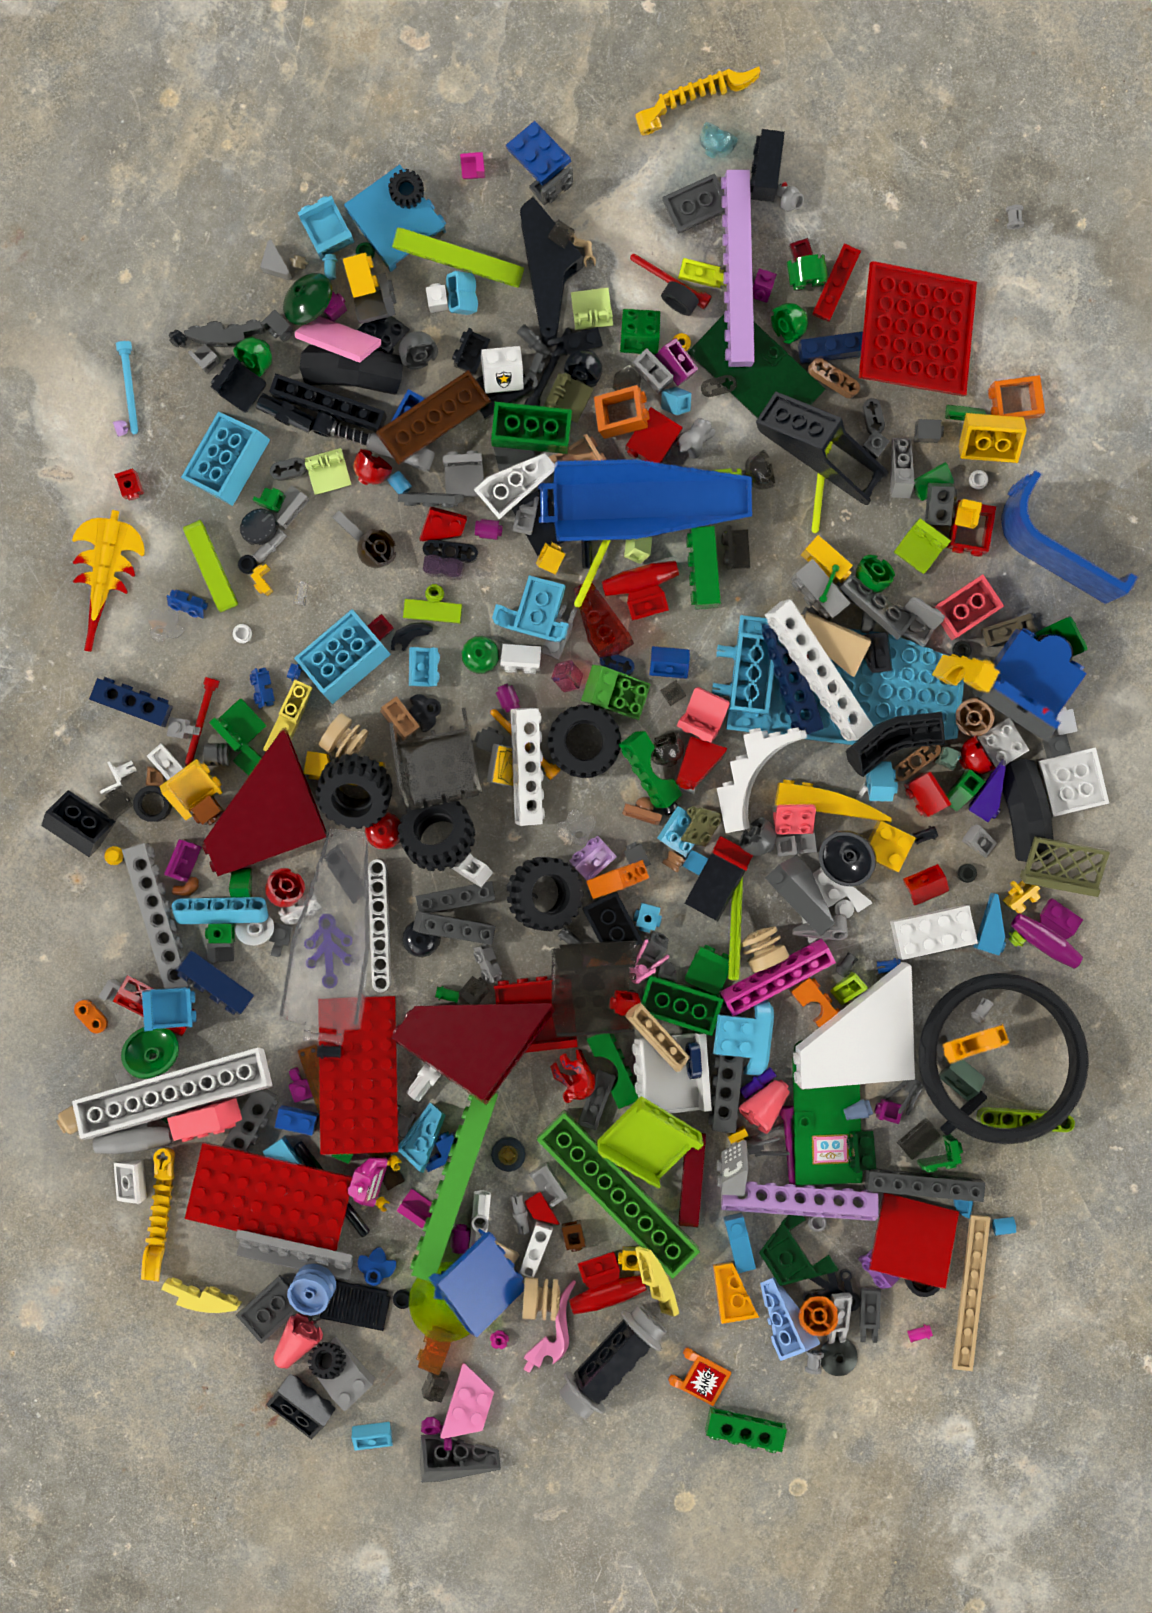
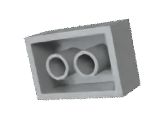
M813 559L791 578L793 588L797 592L801 591L805 596V602L810 607L813 605L819 613L818 616L830 621L850 604L833 582L826 596L827 601L825 603L819 601V597L823 595L829 577Z

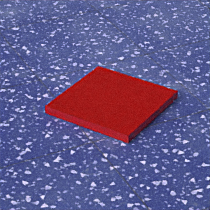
M883 1193L869 1270L946 1289L959 1212Z

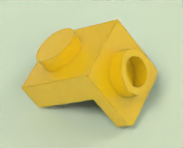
M261 564L253 570L254 573L250 576L256 582L254 584L256 590L260 594L264 593L268 596L273 590L262 576L271 569L268 565Z

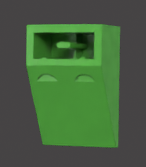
M592 665L581 701L639 720L651 684L604 666Z

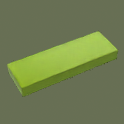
M405 599L404 619L461 623L462 604L432 603L413 599Z

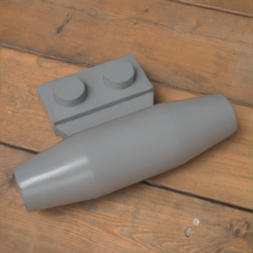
M149 1122L96 1137L93 1139V1149L98 1154H123L144 1151L172 1143L173 1137L170 1127L148 1126Z

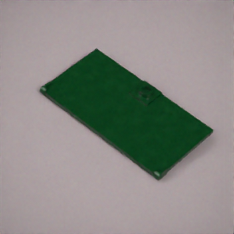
M724 314L688 351L690 356L757 419L775 392L812 405L826 390L754 321V363L751 367L728 366V361L725 360V350L728 349V342H725V330H728V324L724 322Z

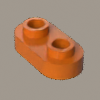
M85 999L75 1004V1015L89 1031L101 1033L107 1028V1018L93 1002ZM82 1006H84V1007L86 1008V1012H85V1013H82V1012H81V1007H82ZM95 1020L99 1022V1027L94 1026Z

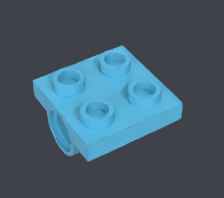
M677 806L657 837L662 843L684 857L688 856L695 845L681 841L683 834L692 821L687 811Z

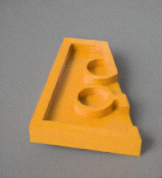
M732 1262L713 1264L720 1322L724 1324L759 1318Z

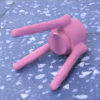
M647 939L642 944L635 960L629 966L631 971L628 975L635 984H640L644 979L655 973V968L670 958L669 955H666L648 969L642 964L637 965L648 944Z

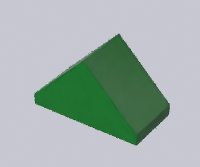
M240 868L231 872L229 883L231 898L252 897V868Z

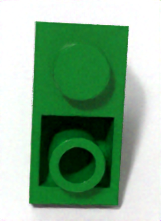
M971 769L965 770L946 793L948 800L952 804L950 807L957 812L977 793L985 781Z

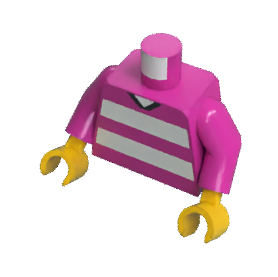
M396 1155L391 1156L388 1160L387 1158L370 1157L355 1170L348 1188V1194L360 1205L369 1207L376 1205L382 1212H386L387 1209L383 1205L385 1203L390 1204V1202L384 1197H379L376 1200V1197H378L386 1167L390 1165L394 1171H397L401 1168L398 1163H402V1161Z

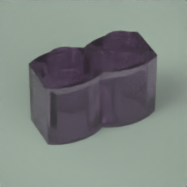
M436 555L424 557L423 572L426 575L436 578L444 576L449 580L462 579L464 570L462 561L455 558L442 559Z

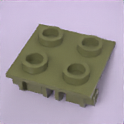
M559 373L543 407L572 409L571 421L578 423L593 392V388L572 379L571 375L564 373V375Z
M692 806L687 810V814L692 818V821L683 834L681 841L706 847L721 823L722 813L701 807L698 809Z

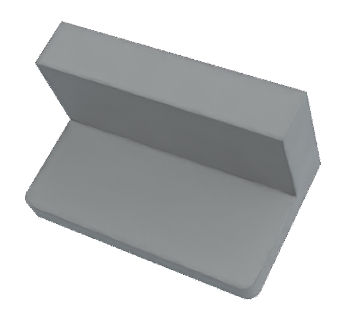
M290 486L284 493L286 497L279 513L270 510L278 524L285 529L309 502V498L294 486Z

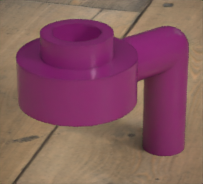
M427 1417L421 1422V1432L424 1434L434 1435L442 1431L443 1425H440V1421L435 1417ZM452 1437L444 1438V1450L449 1451L452 1449Z

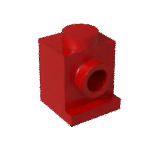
M133 468L114 474L124 499L129 501L139 498V495L144 494L138 473ZM131 482V486L126 488V483Z
M616 990L614 997L610 999V1009H614L615 1013L626 1016V1013L634 1005L641 1003L638 993Z

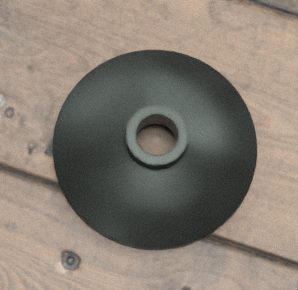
M835 1337L834 1343L829 1344L826 1341L820 1349L824 1353V1357L821 1358V1366L827 1373L833 1376L847 1375L857 1364V1350L847 1339L845 1342L840 1343L838 1337ZM838 1356L843 1357L842 1361L840 1362L836 1361V1358Z

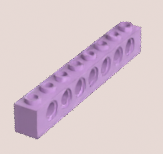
M749 1181L746 1182V1199H740L737 1195H722L721 1210L868 1221H876L878 1218V1193L867 1190L855 1192L850 1188H844L841 1191L834 1190L833 1187L815 1189L814 1186H804L803 1188H798L793 1184H786L784 1186H777L775 1183L757 1185V1182ZM761 1193L766 1199L763 1201L758 1200L756 1194ZM782 1195L785 1198V1201L779 1202L776 1200L775 1196ZM801 1196L804 1199V1203L796 1202L795 1197ZM814 1198H821L824 1204H816ZM839 1199L842 1201L843 1205L837 1206L834 1204L833 1200ZM853 1201H860L862 1207H855Z

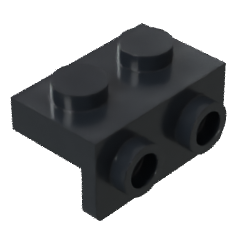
M468 328L467 332L464 331L460 338L462 344L459 350H455L452 360H454V367L465 372L469 370L475 376L481 364V351L488 348L490 339Z

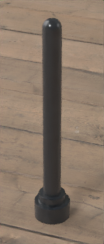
M567 327L563 335L571 334L572 329ZM562 343L558 344L555 350L564 349ZM560 356L551 357L533 396L527 398L524 405L540 406L539 399Z

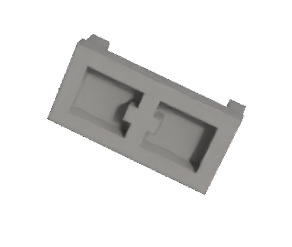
M547 1162L529 1173L551 1207L568 1198L567 1191Z

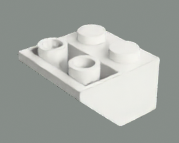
M503 644L500 666L508 673H517V670H524L525 674H536V671H540L542 648L540 646Z

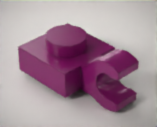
M298 1067L290 1069L289 1074L293 1083H290L288 1086L294 1103L313 1097L308 1078H301Z

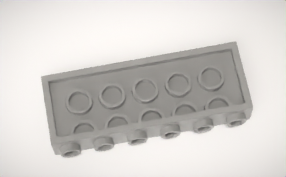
M237 1230L236 1239L239 1243L237 1256L300 1269L307 1264H318L329 1269L336 1278L345 1280L350 1278L354 1262L351 1254Z

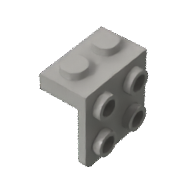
M467 451L466 454L448 452L447 455H443L446 494H464V497L479 496L473 489L484 481L482 454L478 453V451Z
M912 597L904 606L903 611L908 614L914 613L917 617L903 633V636L924 647L933 631L945 619V615L940 610L925 604L922 599Z

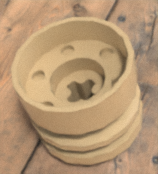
M340 713L323 734L319 746L329 753L338 748L335 757L340 758L344 753L352 756V754L360 752L369 731L363 729L359 733L361 729L359 724L352 730L349 729L352 719Z
M776 926L759 929L741 940V947L750 946L743 953L754 954L747 961L752 973L772 967L789 957L784 945H774L781 938L780 935L771 937L772 934L777 932Z
M525 1277L522 1319L535 1320L537 1312L542 1311V1319L546 1321V1312H551V1321H556L560 1304L558 1279H553V1288H548V1279H545L543 1287H539L538 1278Z

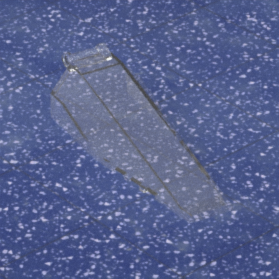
M329 829L313 881L310 884L308 896L304 902L301 917H299L292 938L279 1016L283 1020L305 1025L303 1041L318 1040L335 1042L336 1045H342L344 1030L361 1028L370 951L368 838L366 833ZM312 1026L337 1029V1035L311 1032Z

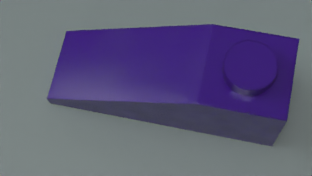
M1003 759L969 803V811L986 822H989L991 818L995 819L1000 812L999 807L1006 761Z

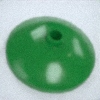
M144 1027L140 1028L125 1041L121 1051L122 1064L129 1074L137 1078L150 1079L167 1072L175 1063L179 1054L178 1040L174 1033L166 1028L153 1029V1031H144Z

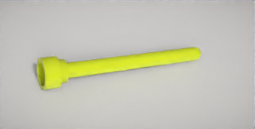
M831 441L825 449L826 456L832 450ZM817 473L811 530L813 533H818L825 480L819 473Z
M611 540L602 541L574 602L575 607H581Z

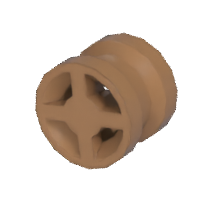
M669 850L667 859H664L662 863L678 873L680 870L679 866L686 860Z

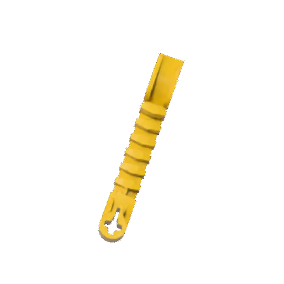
M758 66L746 72H735L730 69L723 72L718 71L717 74H710L707 78L698 79L697 82H689L684 87L679 86L674 91L669 90L666 94H659V99L654 107L642 110L635 115L640 134L645 136L661 129L660 117L666 114V106L670 105L671 109L677 107L676 100L679 99L681 105H684L687 102L685 97L689 95L690 100L694 101L696 99L695 93L698 91L702 98L706 95V88H709L712 96L716 94V84L719 85L721 95L727 93L724 81H726L732 91H741L759 78L760 67Z
M170 1147L157 1150L153 1156L156 1184L153 1185L155 1194L152 1195L154 1203L151 1206V1210L153 1211L152 1216L149 1217L151 1226L147 1229L150 1232V1236L145 1239V1242L149 1244L145 1247L143 1253L141 1280L157 1282L160 1280L161 1264L165 1252V1242L167 1241L168 1215L171 1209L172 1183L175 1177V1152ZM165 1153V1156H168V1159L164 1160V1158L161 1157V1154Z

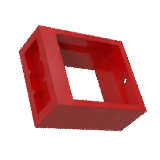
M958 500L954 504L955 519L957 515L958 505L961 500ZM985 504L981 506L980 516H986L981 547L955 543L958 526L955 525L954 519L952 520L949 540L951 541L947 548L952 549L954 553L971 552V555L976 557H982L988 553L997 506Z

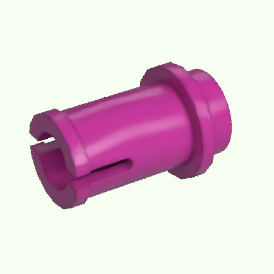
M923 1324V1327L907 1330L911 1343L925 1338L929 1340L933 1336L930 1325L926 1326Z

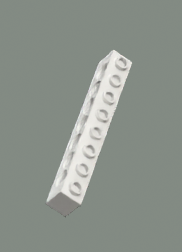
M792 600L779 602L765 614L768 624L777 633L779 641L785 645L789 656L796 662L800 673L810 683V688L817 694L821 705L831 715V720L838 726L843 738L847 741L859 740L873 727L872 723Z

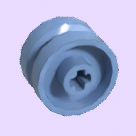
M307 1264L301 1267L288 1288L287 1297L289 1303L301 1314L309 1316L320 1314L326 1309L336 1290L335 1277L329 1269L322 1265Z

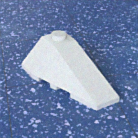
M543 453L488 476L473 490L500 519L553 473L555 464Z

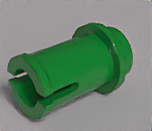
M437 986L435 998H438L439 1001L443 999L455 1003L458 1002L460 991Z

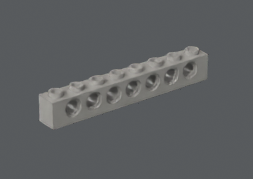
M143 843L122 850L164 988L191 987V990L194 989V983L189 979L186 982L181 978L175 979L173 977V971L185 956H183L181 950L183 948L182 940L176 934L178 929L176 921L172 919L170 914L172 912L171 904L169 901H166L164 895L166 893L165 885L159 879L160 869L153 859L155 857L153 847L149 846V843ZM141 859H144L147 863L144 870L139 867ZM147 877L152 880L150 888L146 887L144 883ZM152 896H156L158 899L156 906L150 903ZM158 914H161L164 918L161 925L156 922ZM164 932L169 935L167 943L163 942L161 938ZM169 951H172L175 954V959L173 961H170L167 958V953Z

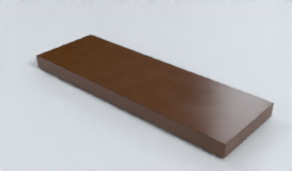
M468 370L376 431V434L398 465H400L491 403V400Z

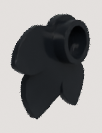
M422 694L412 696L410 701L413 707L408 711L415 721L420 723L421 731L427 732L435 726L436 716L441 712V704L437 699H428ZM430 704L434 707L433 711L429 710Z

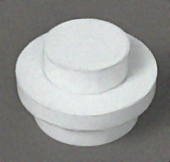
M976 470L969 476V484L974 489H983L988 484V476L984 471Z
M239 624L233 629V638L239 643H247L252 637V630L245 624Z
M840 900L835 905V914L849 918L854 912V906L848 900Z

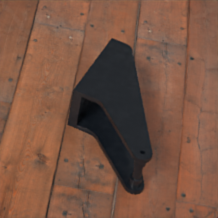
M532 197L520 209L521 228L541 340L547 347H553L548 345V341L557 338L564 285L568 279L583 268V255L538 201Z
M775 392L756 420L757 428L764 436L864 505H869L873 489L882 478H886L889 474L887 469L846 432L841 417ZM830 441L874 472L872 480L863 491L828 460L825 449Z

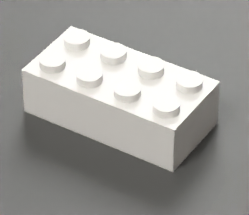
M969 905L956 906L890 921L898 959L901 960L978 943Z

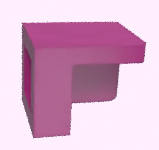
M483 152L460 154L462 178L464 180L485 178Z

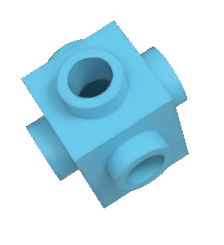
M641 903L640 909L635 910L633 921H636V926H639L640 931L650 933V930H655L656 927L660 926L662 916L659 915L660 907ZM650 915L651 919L650 921H644V917Z

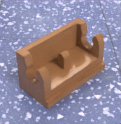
M397 696L381 707L380 712L402 741H405L420 727Z

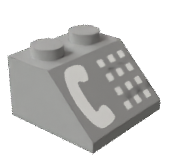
M742 1140L721 1152V1159H717V1171H720V1175L717 1176V1186L721 1187V1195H745L748 1175L747 1140Z

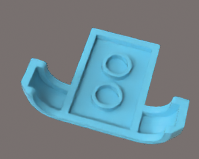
M529 575L518 612L496 604L492 619L496 625L553 642H560L565 639L569 628L568 623L556 622L566 586Z
M767 999L753 1006L755 1018L718 1015L713 1053L750 1058L748 1065L744 1066L743 1074L760 1076L768 1067L774 1009Z

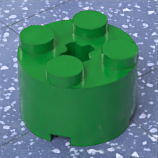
M818 254L798 257L795 263H792V260L786 262L789 283L793 287V291L805 289V286L812 284V287L823 286V283L828 279L824 254L820 258Z

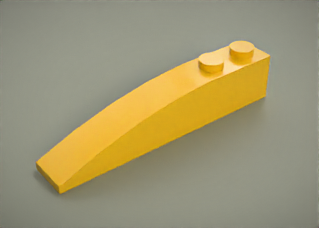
M783 779V783H778L775 806L813 804L816 806V812L891 822L892 820L891 817L863 802L836 792L815 788L812 783L802 782L801 786L794 785L795 781Z

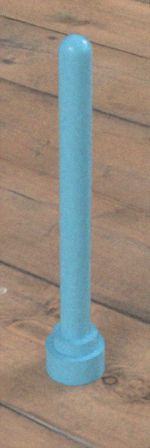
M130 341L116 342V350L122 358L130 430L132 434H137L138 423L129 360L132 344Z

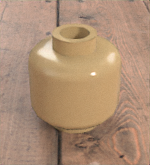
M73 1105L60 1112L58 1120H56L62 1132H67L70 1135L78 1131Z

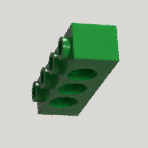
M710 1407L705 1432L706 1436H709L712 1440H728L727 1442L733 1445L741 1443L746 1444L747 1447L752 1449L759 1447L764 1448L767 1452L776 1453L783 1450L787 1428L785 1423ZM725 1424H730L731 1428L729 1430H723L722 1426ZM744 1428L750 1429V1432L746 1435L740 1433ZM764 1432L769 1434L765 1439L759 1437Z

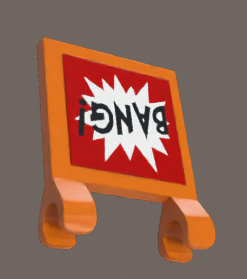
M686 1347L683 1351L684 1357L694 1362L684 1380L671 1374L668 1379L669 1384L714 1406L732 1372Z

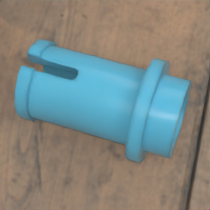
M325 254L322 259L324 262V275L329 280H335L336 262H338V259H336L334 254Z

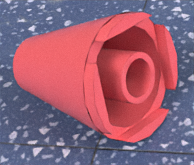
M774 1080L740 1105L738 1108L739 1112L749 1123L759 1126L758 1130L768 1134L790 1093L788 1090L789 1086L782 1080Z
M297 1313L289 1318L273 1356L277 1367L289 1368L322 1340L323 1333L321 1328H316L313 1325V1321L309 1322L306 1315Z

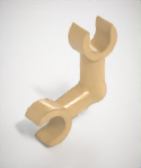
M572 233L568 234L569 238L574 239V246L584 248V266L587 268L586 262L589 259L593 260L595 266L596 259L592 254L591 241L578 239Z

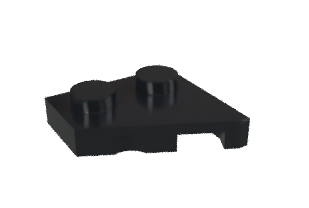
M888 632L863 635L871 640V644L863 658L871 672L892 671Z

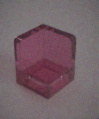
M572 660L555 664L551 679L563 692H568L580 688L583 673Z

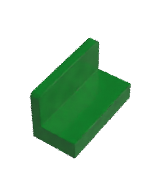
M245 743L240 748L241 752L233 762L249 776L262 756Z

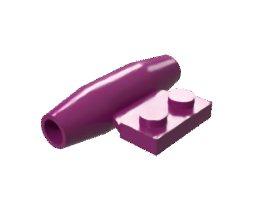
M1053 898L1048 900L1040 913V922L1021 913L1017 914L1013 919L1011 926L1027 942L1052 959L1073 969L1077 968L1083 960V956L1066 941L1074 936L1083 919Z

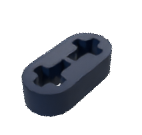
M609 651L604 652L600 656L599 662L601 666L626 675H630L634 671L635 665L630 658ZM610 655L611 660L615 661L616 665L609 663L608 666L605 665V661L602 660L603 657L607 658ZM629 662V666L632 668L626 672L623 671V667L618 666V663L625 664Z
M687 1043L685 1052L690 1056L686 1063L689 1079L701 1078L702 1064L699 1043Z

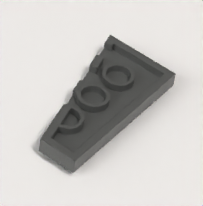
M853 575L839 588L897 640L917 617L914 613L908 614L903 611L904 607L898 603L894 605L887 601L888 597L882 593L876 594L872 592L873 590L866 587L861 580Z

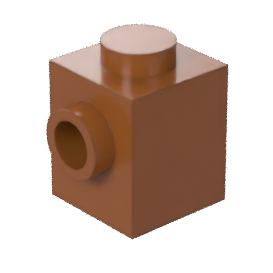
M210 795L191 809L194 813L192 817L198 824H209V826L219 819L217 816L224 812L214 796Z

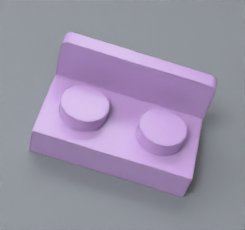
M599 836L590 839L583 849L574 853L570 862L586 880H589L600 873L617 856Z

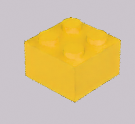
M367 253L343 258L353 298L377 292L376 288L379 287L377 276L372 275L371 268L374 265L371 256H367Z
M877 821L868 841L875 851L876 863L894 872H899L916 838L883 821Z

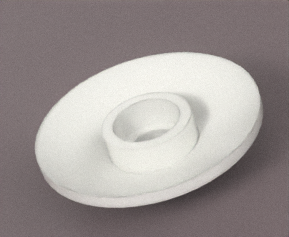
M268 916V919L261 923H237L236 935L246 945L255 946L263 944L270 939L274 932L273 920Z

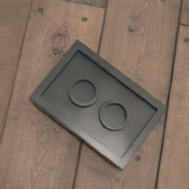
M715 173L662 197L678 234L725 213V208H722L721 205L724 193Z
M405 492L398 494V502H404V506H416L423 503L425 507H434L440 503L442 507L458 506V503L464 502V494Z
M281 1275L236 1314L238 1319L261 1344L297 1312L291 1306L287 1297L290 1285Z

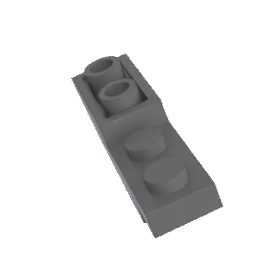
M255 319L249 320L243 325L231 324L226 329L221 322L211 321L205 326L194 325L189 327V330H184L188 340L202 345L227 348L236 347L240 341L247 337L265 333L261 321Z

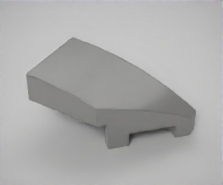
M535 497L531 502L519 506L513 525L514 532L527 535L532 534L539 497Z

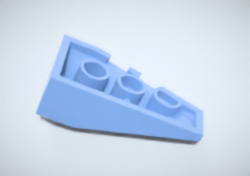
M775 1277L761 1282L764 1305L768 1308L770 1316L767 1318L768 1325L772 1326L773 1331L771 1340L780 1361L804 1353L819 1345L818 1337L810 1335L800 1325L798 1318L800 1309L783 1286L778 1284Z

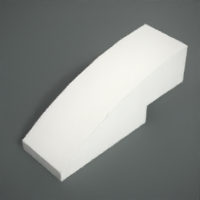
M471 853L468 856L465 855V860L454 864L456 867L452 869L482 887L493 872L485 863L474 858Z

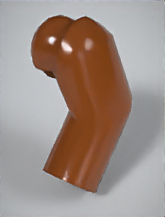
M189 878V882L184 886L173 885L172 895L191 896L199 887L198 878Z

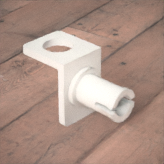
M132 760L117 768L113 767L110 761L107 762L117 783L101 790L102 796L122 787L121 778L137 771Z

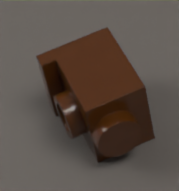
M581 1220L563 1223L562 1232L566 1250H571V1252L582 1250V1247H585V1239ZM576 1233L578 1236L573 1239L570 1235Z

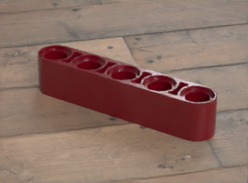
M702 1133L703 1146L699 1150L692 1147L684 1155L679 1226L698 1228L706 1133Z

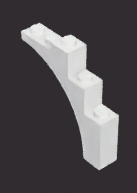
M798 727L788 729L787 734L781 735L779 731L769 733L768 736V731H761V728L749 730L750 734L743 735L747 754L736 756L735 761H730L734 781L722 783L723 787L717 788L726 833L750 828L748 820L749 798L757 775L765 763L780 749L795 741L807 738L806 730L799 731Z

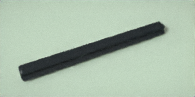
M302 1141L293 1147L306 1166L324 1170ZM348 1202L345 1217L358 1234L364 1237L370 1232V1229Z

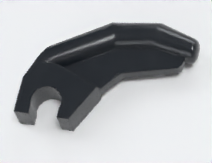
M424 622L410 623L397 630L391 641V651H395V646L401 644L402 651L405 652L415 637L429 635L433 631V626Z

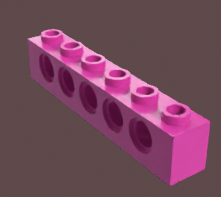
M819 939L789 955L784 961L759 971L720 991V994L732 1016H736L836 962L829 947L823 939Z

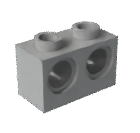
M647 348L633 361L632 368L658 395L673 381V375Z

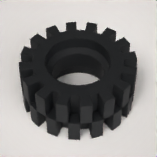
M401 169L399 174L395 172L393 174L394 177L390 178V183L388 184L392 201L397 206L400 205L401 208L407 206V209H410L411 205L416 207V203L420 204L421 197H424L422 179L413 170L409 172V169H405V172H403ZM405 182L411 183L414 186L413 192L407 196L399 192L400 185Z
M322 1342V1344H317V1348H312L314 1353H309L312 1359L308 1360V1363L311 1364L309 1370H313L311 1372L313 1375L329 1380L335 1379L334 1376L338 1377L340 1375L339 1371L343 1372L344 1368L341 1366L346 1365V1362L343 1361V1359H346V1355L342 1354L344 1350L340 1349L339 1345ZM330 1353L332 1355V1363L329 1368L325 1369L322 1366V1358L325 1354Z

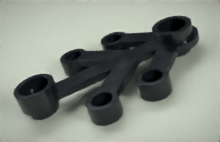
M842 1269L839 1273L841 1280L844 1282L845 1292L838 1289L835 1272L827 1274L829 1282L820 1276L810 1278L811 1281L824 1289L813 1292L805 1291L802 1296L804 1302L808 1294L812 1295V1297H830L831 1294L850 1293L852 1299L855 1300V1303L851 1305V1311H856L860 1307L861 1299L857 1293L853 1292L851 1285L852 1274L848 1269ZM843 1273H849L848 1278H843Z

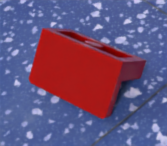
M719 836L711 851L716 856L747 871L753 855L745 852L739 845L722 836Z
M939 864L903 878L914 906L949 891L947 878Z

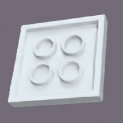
M1096 747L1038 761L1051 817L1109 804Z

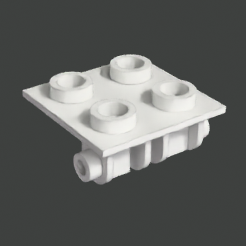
M1010 718L999 722L982 736H978V740L995 767H997L1002 759L1008 764L1029 751Z

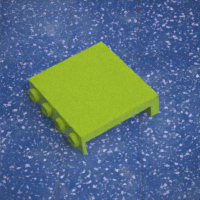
M642 1096L597 1140L598 1153L603 1158L611 1160L617 1166L623 1167L632 1175L638 1176L645 1180L647 1184L653 1185L658 1189L660 1188V1178L692 1147L699 1150L703 1146L702 1133Z

